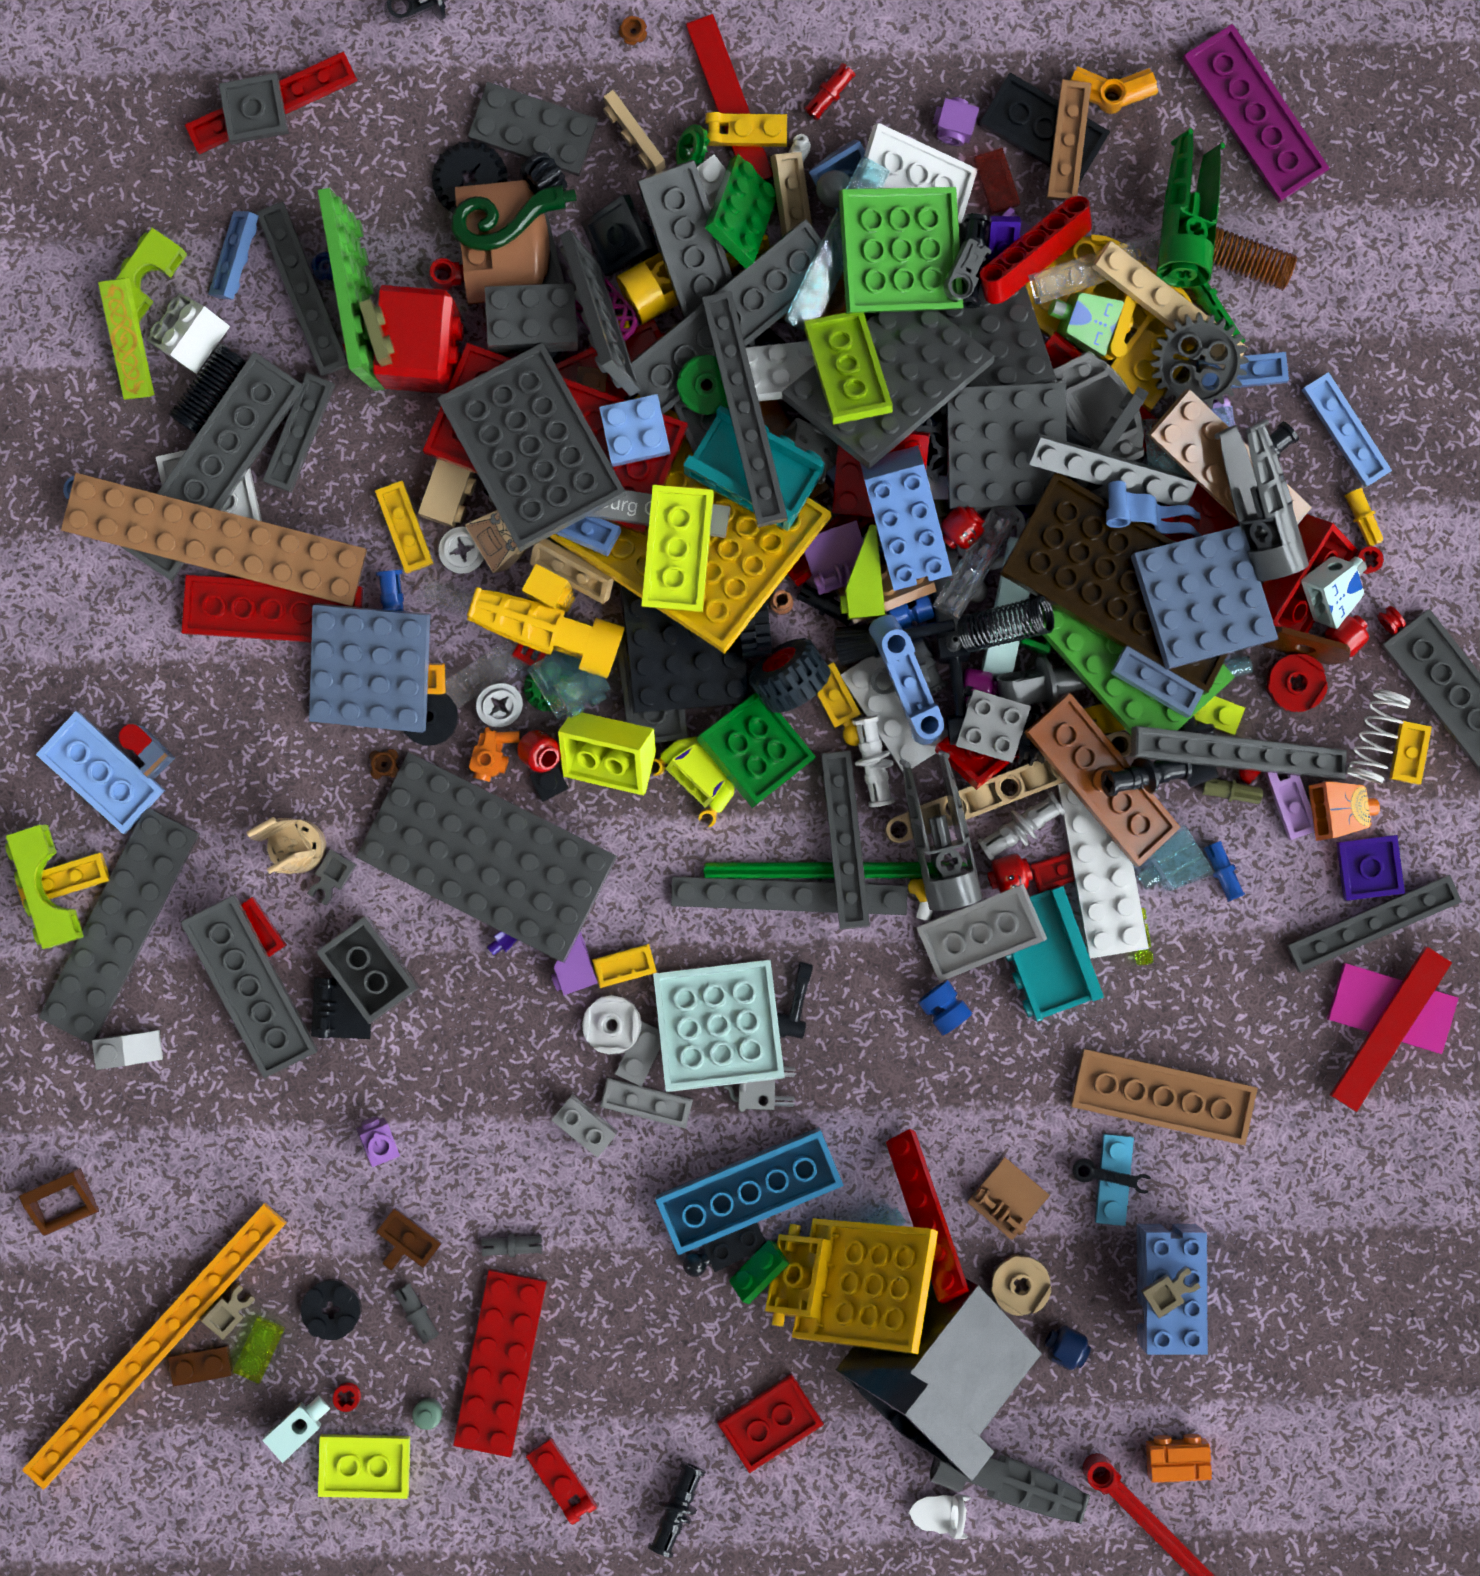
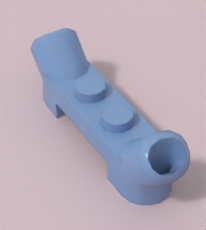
M880 616L871 623L869 633L878 647L910 725L912 737L915 742L922 745L933 743L940 737L944 728V721L938 705L933 701L914 654L915 648L909 635L903 631L895 616Z

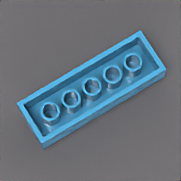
M817 1127L657 1194L655 1201L676 1252L680 1255L844 1185L820 1127Z

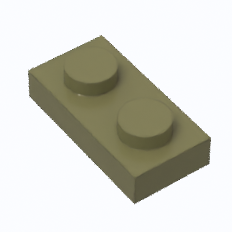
M371 299L359 302L376 360L381 367L392 364L390 354L395 353L390 336H384L381 325L386 324L381 307L375 308Z

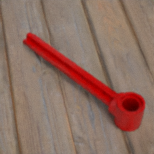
M1095 1453L1085 1459L1082 1467L1083 1474L1092 1488L1100 1491L1103 1495L1109 1494L1190 1576H1215L1120 1481L1122 1476L1113 1467L1108 1457ZM1096 1468H1106V1472L1103 1476H1093V1472Z

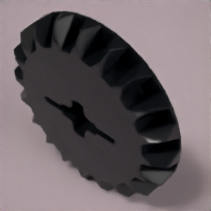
M472 140L469 142L459 141L454 146H448L447 150L439 155V159L434 164L432 184L437 199L448 211L453 213L456 208L455 187L463 186L465 181L463 174L465 172L471 174L476 171L474 175L476 182L474 184L468 182L464 186L508 182L506 166L493 148Z

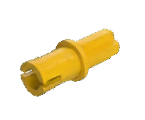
M1363 488L1344 495L1355 519L1353 522H1357L1367 546L1381 543L1383 536L1373 516L1376 512L1371 510Z

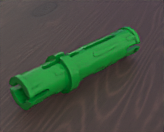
M1208 282L1202 286L1191 288L1197 298L1195 302L1198 306L1202 305L1208 316L1212 313L1216 323L1223 317L1226 320L1224 328L1233 324L1236 329L1232 335L1241 334L1216 296L1218 293L1216 288L1212 289Z

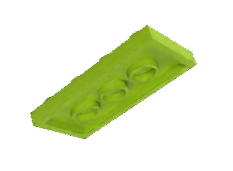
M841 313L804 321V330L833 425L893 413V404L864 313Z

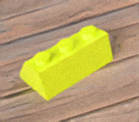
M573 710L558 731L563 777L644 796L656 753L654 728Z

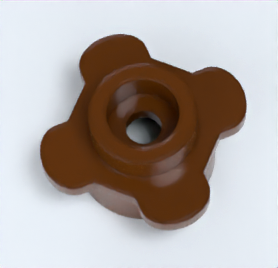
M389 749L387 752L374 750L370 753L369 759L371 760L372 767L370 774L374 779H380L382 776H390L391 778L397 776L399 772L396 763L398 758L397 751L394 749ZM386 761L387 766L383 767L382 762Z

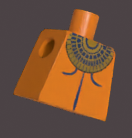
M1329 781L1308 786L1316 841L1337 838L1370 828V816H1376L1380 812L1379 801L1376 798L1368 799L1367 789L1364 785Z

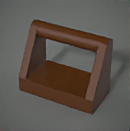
M81 1168L19 1196L24 1209L43 1236L99 1212V1208ZM73 1185L85 1205L46 1222L37 1201Z

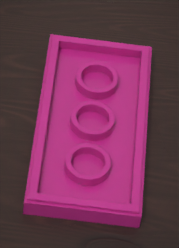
M1343 963L1327 1019L1370 1032L1402 980ZM1434 991L1402 1042L1442 1054L1459 998Z

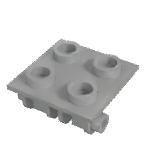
M973 689L972 695L967 699V711L956 746L1013 763L1031 706Z

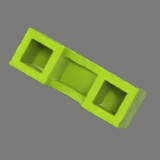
M151 228L148 233L146 232L140 237L137 243L138 248L132 257L129 256L123 261L120 267L121 272L116 278L129 277L139 322L154 303L141 290V280L144 275L150 271H160L171 278L187 256V253L180 246L154 228Z

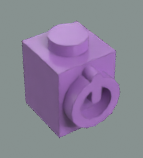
M945 98L943 108L937 106L932 123L938 125L936 130L937 138L952 146H963L964 143L969 144L979 107L969 105L968 101L962 98Z
M378 1117L369 1118L361 1123V1127L356 1128L371 1167L400 1156L384 1117L380 1119Z

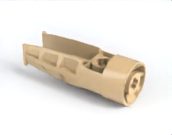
M272 817L246 832L248 837L255 841H263L268 838L267 851L270 860L274 863V865L267 868L269 874L272 872L295 874L311 871L322 862L326 854V840L323 832L317 825L307 820L292 818L275 819ZM313 843H316V849H313Z

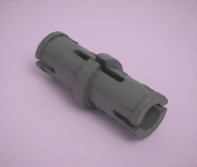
M508 1234V1237H482V1246H494L483 1248L482 1256L509 1254V1257H516V1254H542V1245H530L541 1243L542 1235L515 1236V1234Z
M411 1283L393 1292L407 1314L405 1316L407 1322L411 1321L422 1343L425 1344L429 1342V1339L436 1338L439 1332L426 1313L428 1308L426 1305L422 1306L411 1287Z

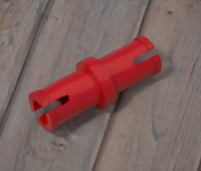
M841 63L829 80L821 83L819 92L804 107L805 112L810 116L813 115V119L818 121L832 102H837L840 99L839 94L852 78L856 76L853 70L849 67L846 69V64Z

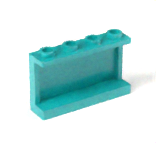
M719 406L715 420L694 455H689L683 465L684 475L754 513L729 408L726 409L723 406ZM765 426L788 517L787 521L776 523L775 525L789 531L823 474L824 462L814 451L801 450L795 446V442L783 435L778 437L770 433L769 428Z
M1058 886L1030 896L1047 939L1009 954L1005 958L1007 962L1012 961L1016 972L1012 973L1016 988L1018 990L1023 989L1026 1000H1023L1022 1004L1027 1017L1033 1016L1034 1021L1039 1022L1045 1017L1077 1005L1102 999L1104 995L1064 887Z

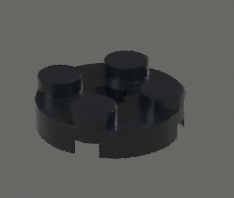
M326 1279L318 1282L305 1294L301 1305V1317L308 1332L312 1336L324 1340H337L345 1337L355 1328L362 1312L358 1293L345 1282L338 1279ZM328 1302H333V1306L339 1307V1312H336L334 1317H329L328 1313H324L323 1308L327 1307Z

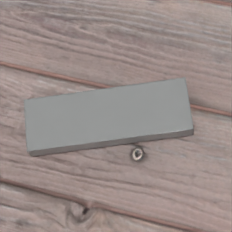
M607 1078L600 1107L686 1128L693 1099Z

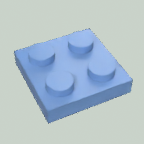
M658 394L599 407L612 467L671 454Z

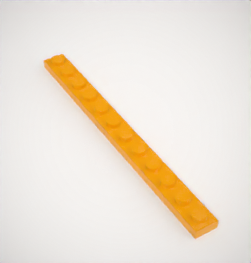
M264 1203L28 1462L22 1471L44 1490L287 1222L267 1203Z

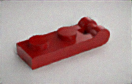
M549 1438L526 1455V1458L561 1507L571 1525L577 1523L580 1520V1516L587 1511L591 1513L598 1508L596 1502L552 1438ZM577 1494L581 1502L573 1506L569 1499Z

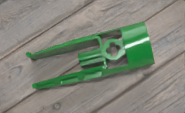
M1189 128L1171 141V145L1175 146L1166 187L1156 276L1162 281L1177 288L1199 287L1211 280L1219 210L1221 150L1225 148V144L1222 142L1203 155L1197 190L1191 194L1193 129Z

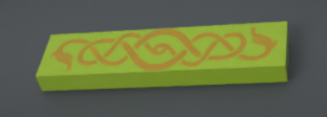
M127 277L100 281L98 285L123 399L153 396L155 394L130 279Z

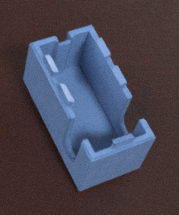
M919 446L887 453L870 469H867L860 463L893 590L896 591L917 585L916 579L926 576L929 581L951 576L952 571Z
M1137 1224V1302L1143 1307L1144 1324L1138 1323L1137 1343L1147 1355H1208L1207 1232L1197 1224H1172V1230H1167L1161 1224ZM1187 1266L1191 1274L1185 1276L1184 1284L1190 1285L1192 1282L1197 1281L1201 1288L1192 1293L1182 1294L1181 1297L1184 1303L1163 1317L1158 1318L1141 1290L1166 1274L1173 1280L1178 1271Z

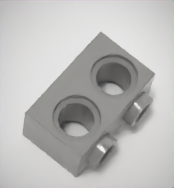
M573 1094L552 1119L555 1124L597 1158L618 1132V1130Z

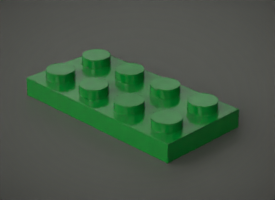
M739 154L729 161L705 229L746 269L754 264L776 201V192L773 186L755 171L753 165L745 161Z

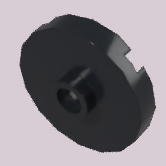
M447 693L427 694V711L433 713V720L426 722V731L423 733L404 731V734L413 742L423 746H435L446 742L455 733L459 723V716L454 700Z

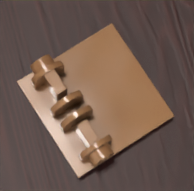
M1004 1157L967 1203L1008 1238L1013 1240L1017 1234L1020 1236L1026 1230L1028 1221L1050 1195Z

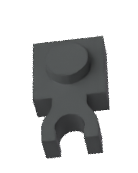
M330 849L315 873L321 880L313 885L307 894L314 897L318 889L324 890L325 898L321 903L328 905L333 896V888L336 887L342 890L357 864Z

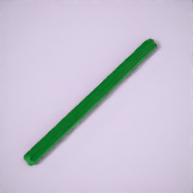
M706 862L704 864L705 878H834L832 862ZM863 862L865 878H922L919 862ZM926 862L929 874L937 872V869L931 862ZM941 862L945 866L949 865V862ZM962 862V866H967L965 862Z

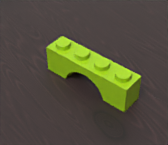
M37 825L7 835L6 853L10 860H14L17 869L14 872L15 881L20 889L23 888L26 897L23 904L29 917L32 916L35 925L32 931L38 945L41 944L42 949H48L83 938L84 935L76 910L56 905L48 898L43 889L42 874L44 867L57 853L48 825Z

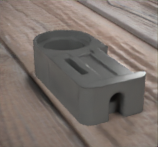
M974 239L963 242L944 282V292L949 299L959 301L972 294L979 280L976 277L985 256L991 254V250L988 247L978 246V242ZM955 278H961L965 282L966 289L962 295L956 294L952 289V282Z

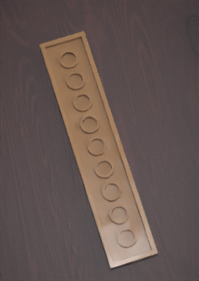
M75 473L61 531L349 606L354 604L367 549L79 473Z

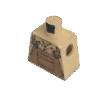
M497 510L465 525L492 573L509 569L529 549L519 551Z

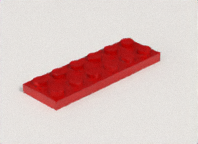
M186 575L181 633L186 635L311 643L313 605L316 603L339 606L349 605L249 579ZM358 586L354 604L350 607L362 608L363 587Z
M489 1269L453 1446L509 1458L512 1457L547 1280Z

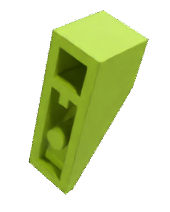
M876 525L868 527L846 584L845 595L840 596L841 614L847 613V620L885 615Z

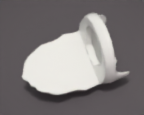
M960 1494L953 1496H928L914 1503L909 1514L913 1523L922 1530L935 1531L939 1534L949 1533L954 1539H967L968 1536L963 1533L967 1512L964 1501L970 1500L971 1497Z

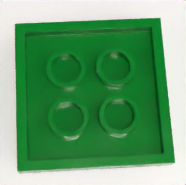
M757 693L753 694L696 738L752 808L816 758L782 714L770 712Z

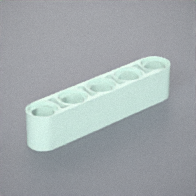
M1009 537L1003 566L1018 538ZM1000 576L994 608L1017 601L1020 602L1021 600L1025 601L1029 599L1030 592ZM1019 620V627L1022 631V626ZM1014 621V627H1015V630H1016V632H1017V627H1016V624H1015V621ZM1020 640L986 648L981 670L992 673L994 679H997L1001 674L1013 672Z

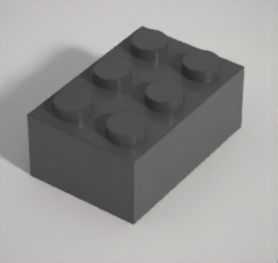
M574 283L485 287L488 350L497 354L524 353L543 343L548 352L577 351Z
M364 916L316 952L368 1024L375 1022L421 988L369 916Z

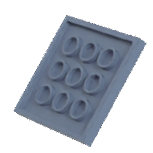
M1241 526L1136 552L1131 555L1166 670L1279 639L1261 581H1258L1247 552L1250 550L1244 529L1242 533Z
M314 604L312 607L309 721L421 733L426 731L431 614Z

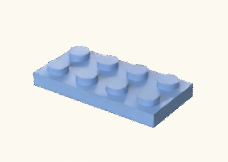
M78 711L71 715L36 754L122 834H126L140 819L144 811L150 808L165 791L154 779L147 778L133 760Z

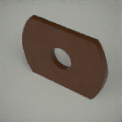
M1275 627L1279 639L1262 644L1265 648L1287 654H1307L1317 659L1320 663L1327 665L1346 662L1351 652L1347 644L1286 627Z

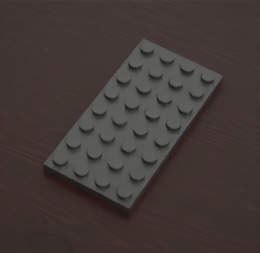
M408 752L356 858L563 963H565L618 857Z

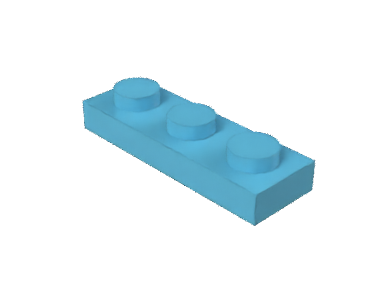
M1103 1133L1100 1168L1130 1175L1134 1137ZM1098 1180L1095 1223L1126 1226L1128 1186Z

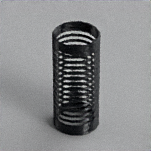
M221 343L215 348V354H211L213 359L207 358L209 363L206 362L204 363L206 367H201L204 372L198 371L199 375H195L197 380H192L195 385L189 384L190 388H186L188 393L183 392V395L186 397H180L183 402L177 401L179 406L174 405V408L168 413L196 435L202 428L197 422L202 425L205 424L199 417L205 421L208 419L201 412L207 416L211 415L203 407L211 412L214 411L205 402L216 408L217 405L210 399L216 403L220 401L212 394L220 399L223 397L214 389L223 395L226 393L216 384L225 390L229 389L218 379L231 386V383L220 374L232 382L235 380L222 369L235 378L237 377V374L224 364L237 373L246 364L244 359Z
M1041 595L1032 597L1030 600H1021L1020 602L1017 601L1005 606H997L996 608L993 607L981 612L962 615L958 620L957 629L962 646L971 653L1051 633L1054 629L1055 621L1050 603ZM1039 602L1041 603L1046 616V628L1044 627V618ZM1026 607H1027V609H1028V614H1029V618H1030V621H1031V627H1030V625H1029V619H1028V615H1027V612H1026ZM1023 615H1024V619H1025V622H1026V627H1027V629H1026L1025 626H1024ZM1019 620L1022 626V631L1019 627ZM1014 621H1015V624H1016V627H1017V632H1016L1015 627H1014ZM967 622H969L974 642L970 638Z

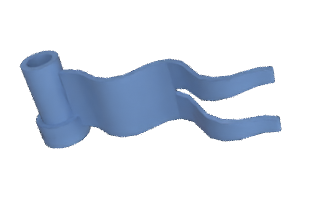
M1124 481L1108 483L1109 509L1106 511V524L1109 527L1122 528L1128 526L1131 522H1147L1153 524L1155 530L1161 534L1187 533L1194 538L1201 536L1188 523L1161 521V519L1180 515H1189L1195 519H1201L1200 513L1193 507L1188 505L1160 506L1153 495L1126 492V483Z

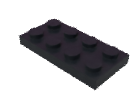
M1010 72L981 119L979 126L1050 167L1058 100ZM1087 118L1079 184L1110 133L1109 130Z

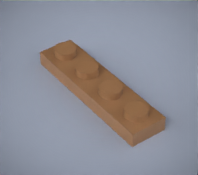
M1063 79L1061 81L1046 199L1065 201L1070 197L1078 196L1091 83Z

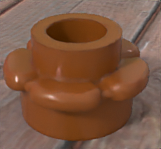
M629 16L619 26V35L621 38H624V42L628 45H636L637 42L642 43L647 37V25L641 18ZM631 29L636 30L635 33H631L630 31Z

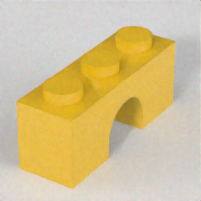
M535 564L522 588V591L528 595L529 600L566 612L570 610L576 598L573 596L574 589L568 580L538 564Z

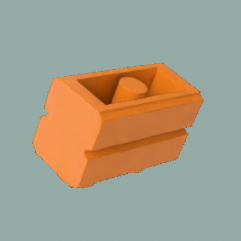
M1185 1434L1183 1439L1172 1440V1437L1168 1435L1154 1436V1441H1146L1147 1475L1152 1483L1212 1479L1210 1444L1205 1438L1201 1439V1435Z

